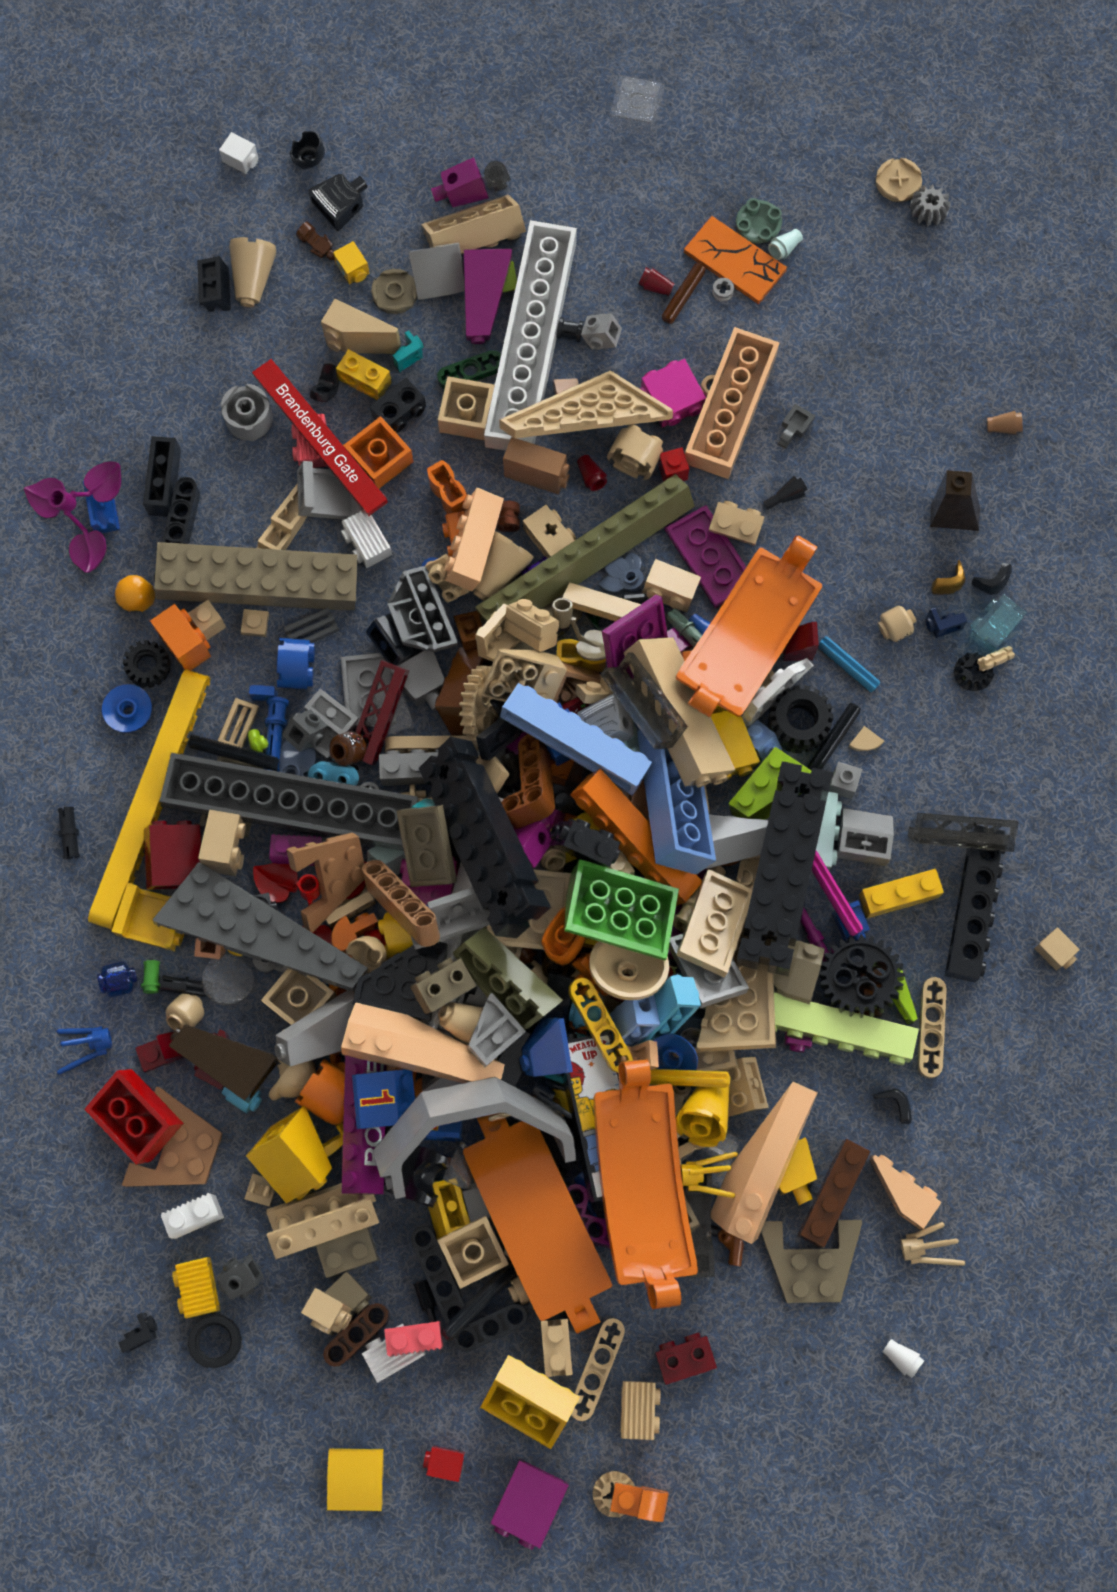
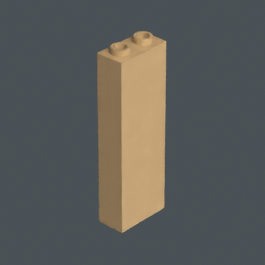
M674 638L638 640L624 652V655L684 786L696 785L699 788L709 783L719 785L728 780L727 776L735 771L734 765L711 716L709 718L687 704L696 691L676 679V675L685 661Z

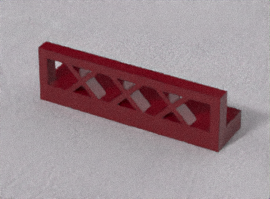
M383 660L380 661L356 729V733L360 735L364 730L365 735L362 737L368 738L369 744L362 762L370 765H375L378 762L379 754H381L385 738L387 737L410 670ZM385 667L395 670L388 685H385L382 678ZM379 683L382 685L380 689H378ZM384 691L386 696L383 705L377 709L374 702L375 694ZM372 706L374 711L369 713L370 708ZM376 714L377 722L374 730L369 733L365 724L368 717Z

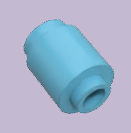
M226 1087L222 1091V1094L226 1096L225 1100L246 1114L250 1110L254 1112L262 1102L260 1090L257 1091L249 1103Z

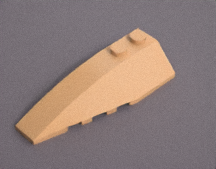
M359 1003L354 1005L341 1046L342 1055L461 1083L497 1077L501 1080L505 1064L493 1060L488 1066L484 1067L467 1048L466 1044L409 1015Z
M792 1082L731 1164V1170L727 1171L720 1190L734 1193L735 1197L729 1198L717 1195L709 1215L727 1233L750 1244L759 1238L818 1092Z

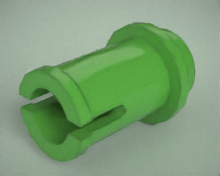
M146 960L143 962L144 980L141 988H143V993L146 994L159 993L161 985L159 983L160 961Z

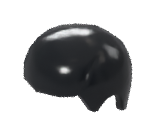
M304 131L299 141L293 140L290 157L292 162L300 168H312L324 158L323 142L320 135L316 132Z

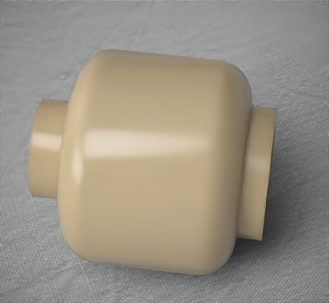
M898 605L881 614L878 627L886 640L890 639L893 642H898L913 634V624L917 621L911 609L906 611L904 607Z
M190 994L177 996L165 1011L166 1022L173 1030L179 1027L182 1028L185 1024L195 1027L205 1015L201 999L196 995Z

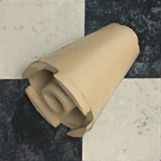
M247 237L234 238L230 240L229 249L235 297L241 306L254 307V304H258L262 297L277 253L276 246L261 239H256L255 243L248 242Z
M495 531L481 581L476 586L473 594L485 601L516 578L532 562L534 556L521 546L519 547L514 544L512 540Z
M449 1002L447 1005L442 1006L439 1011L438 1019L440 1026L468 1046L484 1007Z

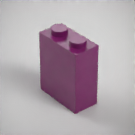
M519 1459L490 1524L495 1526L494 1531L505 1537H509L512 1534L520 1538L518 1543L528 1549L533 1550L535 1546L541 1548L569 1483Z

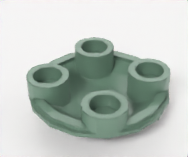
M756 198L749 199L737 213V231L742 237L752 243L769 242L781 230L782 213L780 208L768 201Z

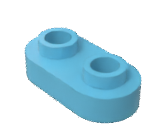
M320 761L314 764L308 772V777L319 779L317 776V772H319L323 776L321 780L344 783L341 781V776H344L347 781L344 784L356 786L359 781L357 770L350 765L340 766L336 763Z

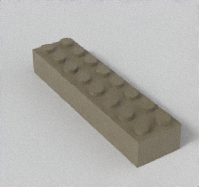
M157 542L156 599L194 602L209 600L211 603L355 610L358 555Z

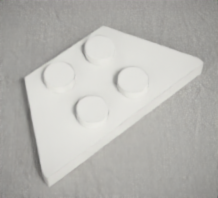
M807 658L788 666L785 670L779 669L771 677L772 682L766 688L761 686L753 697L754 699L742 716L746 729L772 706L780 693L783 694L785 689L791 688L814 666Z

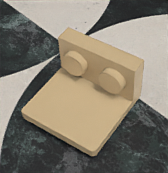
M756 1057L736 1059L738 1067L723 1070V1072H728L730 1075L728 1117L769 1108Z

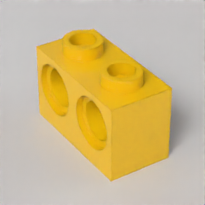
M349 349L336 367L338 379L341 382L376 400L385 394L392 383L389 370Z

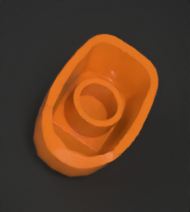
M566 907L562 908L553 918L541 941L548 958L554 963L561 965L569 964L576 958L586 937L564 931Z

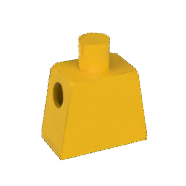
M806 1137L798 1140L778 1189L781 1195L792 1191L798 1205L813 1199L807 1184L817 1180Z

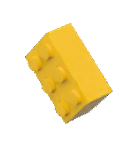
M508 1355L480 1408L547 1448L552 1449L580 1397L570 1389L553 1382L546 1375L526 1366L521 1360L514 1359Z

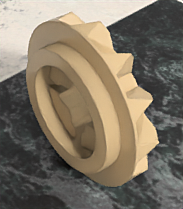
M618 1471L607 1472L596 1481L593 1488V1500L597 1509L608 1517H621L625 1514L610 1511L612 1498H603V1496H607L611 1492L612 1482L614 1486L615 1482L635 1485L624 1473Z

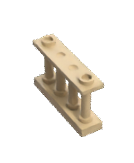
M342 1183L306 1195L301 1200L294 1199L287 1204L283 1203L267 1209V1216L273 1229L272 1232L267 1233V1237L275 1259L378 1224L379 1219L373 1202H376L375 1195L342 1194Z

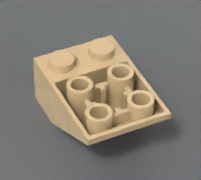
M499 649L480 691V696L506 702L519 683L533 688L538 695L545 699L554 700L567 668L557 655L539 652L538 650Z

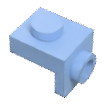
M759 720L747 728L761 762L765 760L774 747L782 751L776 734Z

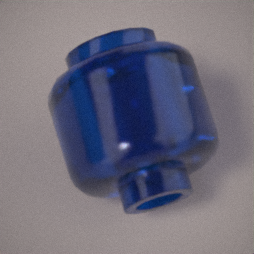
M120 961L103 966L100 974H97V980L101 993H106L108 997L113 998L132 992L133 983L137 982V976L134 967L129 968L126 962Z

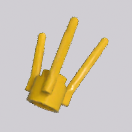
M737 1152L681 1164L683 1186H688V1191H700L734 1198V1193L701 1186L698 1183L704 1181V1174L731 1170L729 1165L705 1168L702 1167L703 1165L737 1157Z

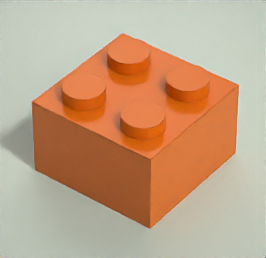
M381 416L343 445L378 489L414 462L412 450Z
M173 604L150 620L160 638L184 670L191 671L211 657L208 651L211 648L210 644L207 642L202 631L192 622V618L184 608L179 610Z

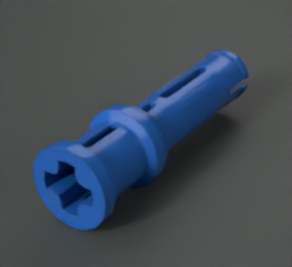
M269 697L266 700L268 717L265 718L264 722L268 728L267 740L269 745L266 748L265 754L280 759L282 732L287 726L285 713L286 707L289 706V700L283 697ZM279 760V763H278V770H277V772H280V769H279L280 760Z

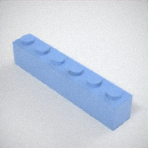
M518 683L502 707L500 715L502 719L592 772L601 768L618 788L632 796L651 766L652 762L643 753L632 751L621 740L612 739L605 735L599 727L595 725L590 726L582 721L577 714L563 710L555 701L541 697L529 686H523Z

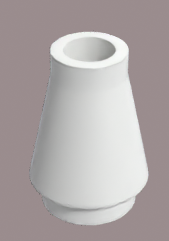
M892 1339L883 1350V1353L887 1355L904 1376L907 1374L913 1378L924 1362L919 1357V1353L896 1343Z

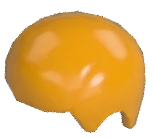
M128 575L117 583L114 595L117 604L128 612H143L154 603L155 590L154 586L143 577Z

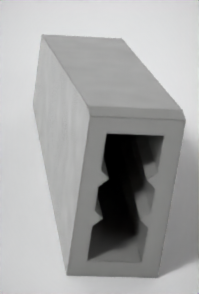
M355 990L353 992L345 991L276 1034L274 1050L279 1061L289 1066H294L342 1051L341 1046L347 1023L354 1008L352 1003Z

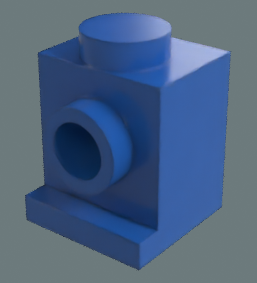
M858 900L849 904L863 926V930L853 936L855 941H859L860 934H863V937L866 938L865 933H868L870 930ZM834 910L832 913L843 940L847 941L851 935Z

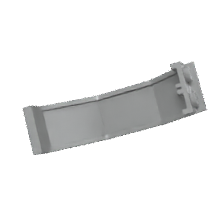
M497 1077L421 1092L376 1146L373 1153L380 1178L385 1177L387 1190L392 1189L394 1198L398 1199L406 1197L402 1164L436 1126L497 1113H507L554 1136L565 1163L576 1160L573 1135L563 1114Z

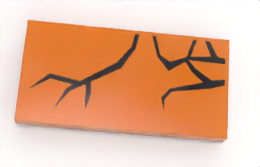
M713 216L710 217L684 248L686 255L703 265L719 278L730 279L735 289L757 304L764 299L787 270L785 265Z

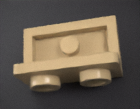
M730 501L718 502L709 531L755 546L765 518L761 516V512L751 508H747V511L739 509L737 504Z
M503 604L497 611L493 612L490 619L483 627L478 629L475 636L478 656L494 662L499 649L512 650L520 642L518 638L504 630L505 620L507 619L505 616L508 605Z

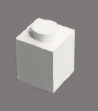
M232 132L219 149L222 162L245 174L250 168H254L258 162L255 144Z

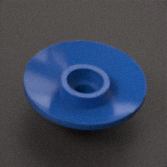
M131 684L120 685L112 689L106 695L102 704V715L105 722L112 729L122 733L139 730L148 722L152 713V702L149 695L142 688ZM127 707H132L133 712L129 715H126L124 713L125 709Z
M662 1034L653 1040L657 1042L659 1067L655 1069L697 1070V1053L688 1040L676 1034ZM672 1052L676 1053L679 1058L673 1056Z

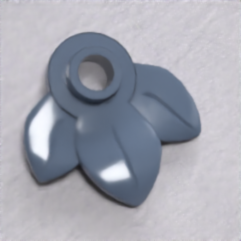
M630 552L625 559L618 557L606 565L605 570L608 575L600 581V587L611 593H618L624 589L630 592L641 589L644 583V575L641 571L642 561L640 557ZM630 577H635V578H634L633 580H631V581L628 580V578H630Z
M286 740L281 747L280 772L288 773L295 771L296 775L304 776L315 764V749L309 748L299 752Z

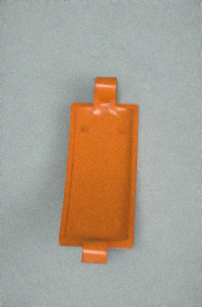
M796 535L781 559L764 548L757 550L718 613L676 675L678 681L696 691L687 703L688 705L709 718L718 705L737 717L742 716L822 588L820 582L803 573L818 548L816 545Z
M647 1059L620 1062L618 1066L619 1090L597 1092L593 1096L599 1176L615 1274L620 1285L645 1282L652 1309L680 1306L681 1292L675 1278L696 1275L698 1269L681 1176L673 1087L671 1084L648 1086L651 1082V1070Z
M496 1114L478 1117L477 1120L485 1139L465 1148L463 1154L502 1243L538 1318L541 1321H545L565 1311L576 1334L601 1323L590 1298L610 1289L612 1282L540 1129L523 1121L509 1126L506 1118L489 1121V1117Z

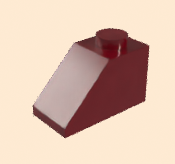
M809 622L797 627L781 653L783 654V661H801L806 658L808 660L814 659L819 646L817 622Z

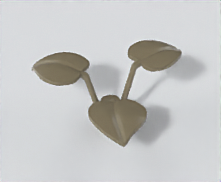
M563 595L542 608L549 611L550 616L559 620V628L564 629L569 627L570 624L572 625L577 639L580 640L576 645V651L582 658L590 661L606 659L602 631L589 630L582 636L576 621L581 618L583 611L574 609L569 599L562 598ZM524 642L518 643L512 650L536 649H534L533 647L529 646Z

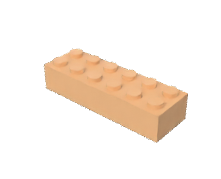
M734 327L685 451V457L689 466L729 479L776 359L780 342Z

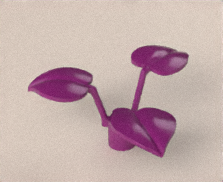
M114 461L98 464L87 472L84 478V486L89 490L87 492H66L63 483L56 478H46L33 485L24 487L28 502L37 514L44 518H53L60 511H63L64 515L68 516L82 530L83 534L76 535L69 545V555L73 563L85 573L92 572L102 562L106 553V540L102 533L97 530L88 533V530L71 514V511L76 507V497H89L93 494L96 501L109 502L117 496L121 487V466L118 462Z

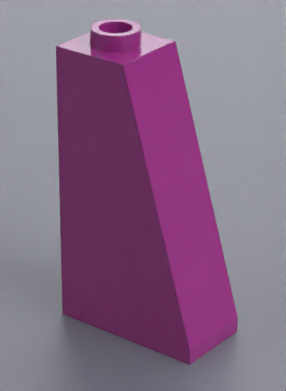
M512 249L464 250L466 341L471 340L472 344H484L485 340H490L512 261Z

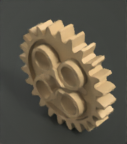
M476 666V669H472V675H467L468 683H464L465 692H461L463 702L459 704L462 707L459 716H463V720L460 726H464L463 735H467L466 740L472 741L474 747H478L476 736L491 726L499 717L490 703L491 698L480 696V691L491 666Z

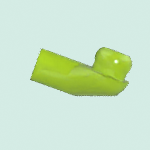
M252 729L248 732L250 749L256 751V753L263 752V749H266L269 745L268 740L260 735V731L257 729Z

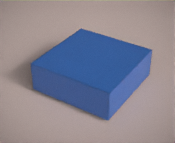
M251 685L249 688V695L252 701H266L269 697H278L274 686Z

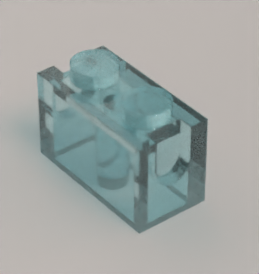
M1004 594L998 601L994 598L985 609L988 613L983 618L978 616L970 626L972 633L969 635V638L988 653L995 652L1027 614L1026 611Z

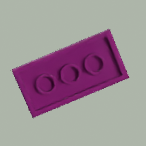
M705 505L665 527L664 530L690 571L701 577L699 585L716 609L723 605L746 569V565L727 537L709 531L713 514Z

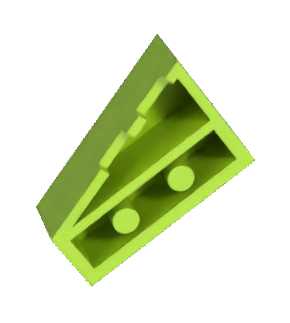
M774 747L728 803L731 814L738 818L766 820L769 818L782 761L797 765L802 764L777 747ZM802 765L801 772L811 774L812 771Z

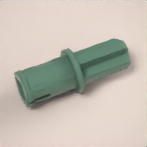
M674 608L672 611H669L666 617L667 620L677 629L680 636H683L695 647L702 637V634L695 628V624L689 622L678 609Z

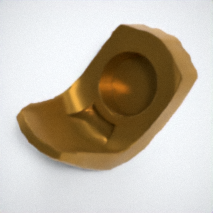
M958 560L955 577L936 578L933 581L931 590L934 595L953 594L964 586L965 573L961 561Z

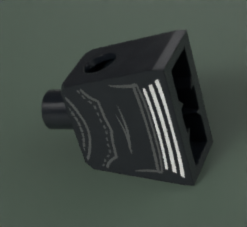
M337 174L310 188L308 192L310 201L338 232L363 207L360 193L368 187L361 176L349 182L343 174Z

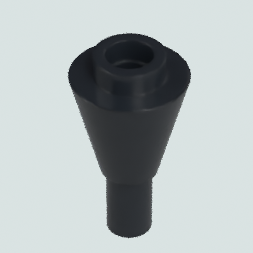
M793 476L774 496L763 501V504L769 510L779 503L806 497L804 492L807 491V487L801 477L797 479Z

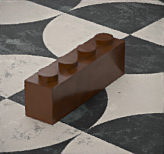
M848 1139L842 1141L800 1228L798 1237L819 1248H825L870 1154V1150Z

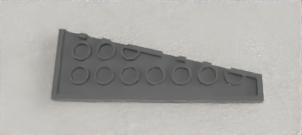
M200 862L153 918V923L158 927L163 926L175 930L176 933L182 935L184 933L196 937L200 941L206 943L208 941L223 946L226 950L256 960L262 959L274 963L277 967H285L297 971L301 975H309L324 980L325 983L352 992L356 989L358 978L368 973V967Z

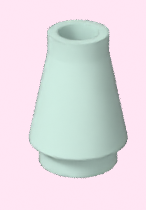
M793 229L788 233L773 238L768 245L770 255L776 260L786 259L797 244L803 240L801 232L798 229Z

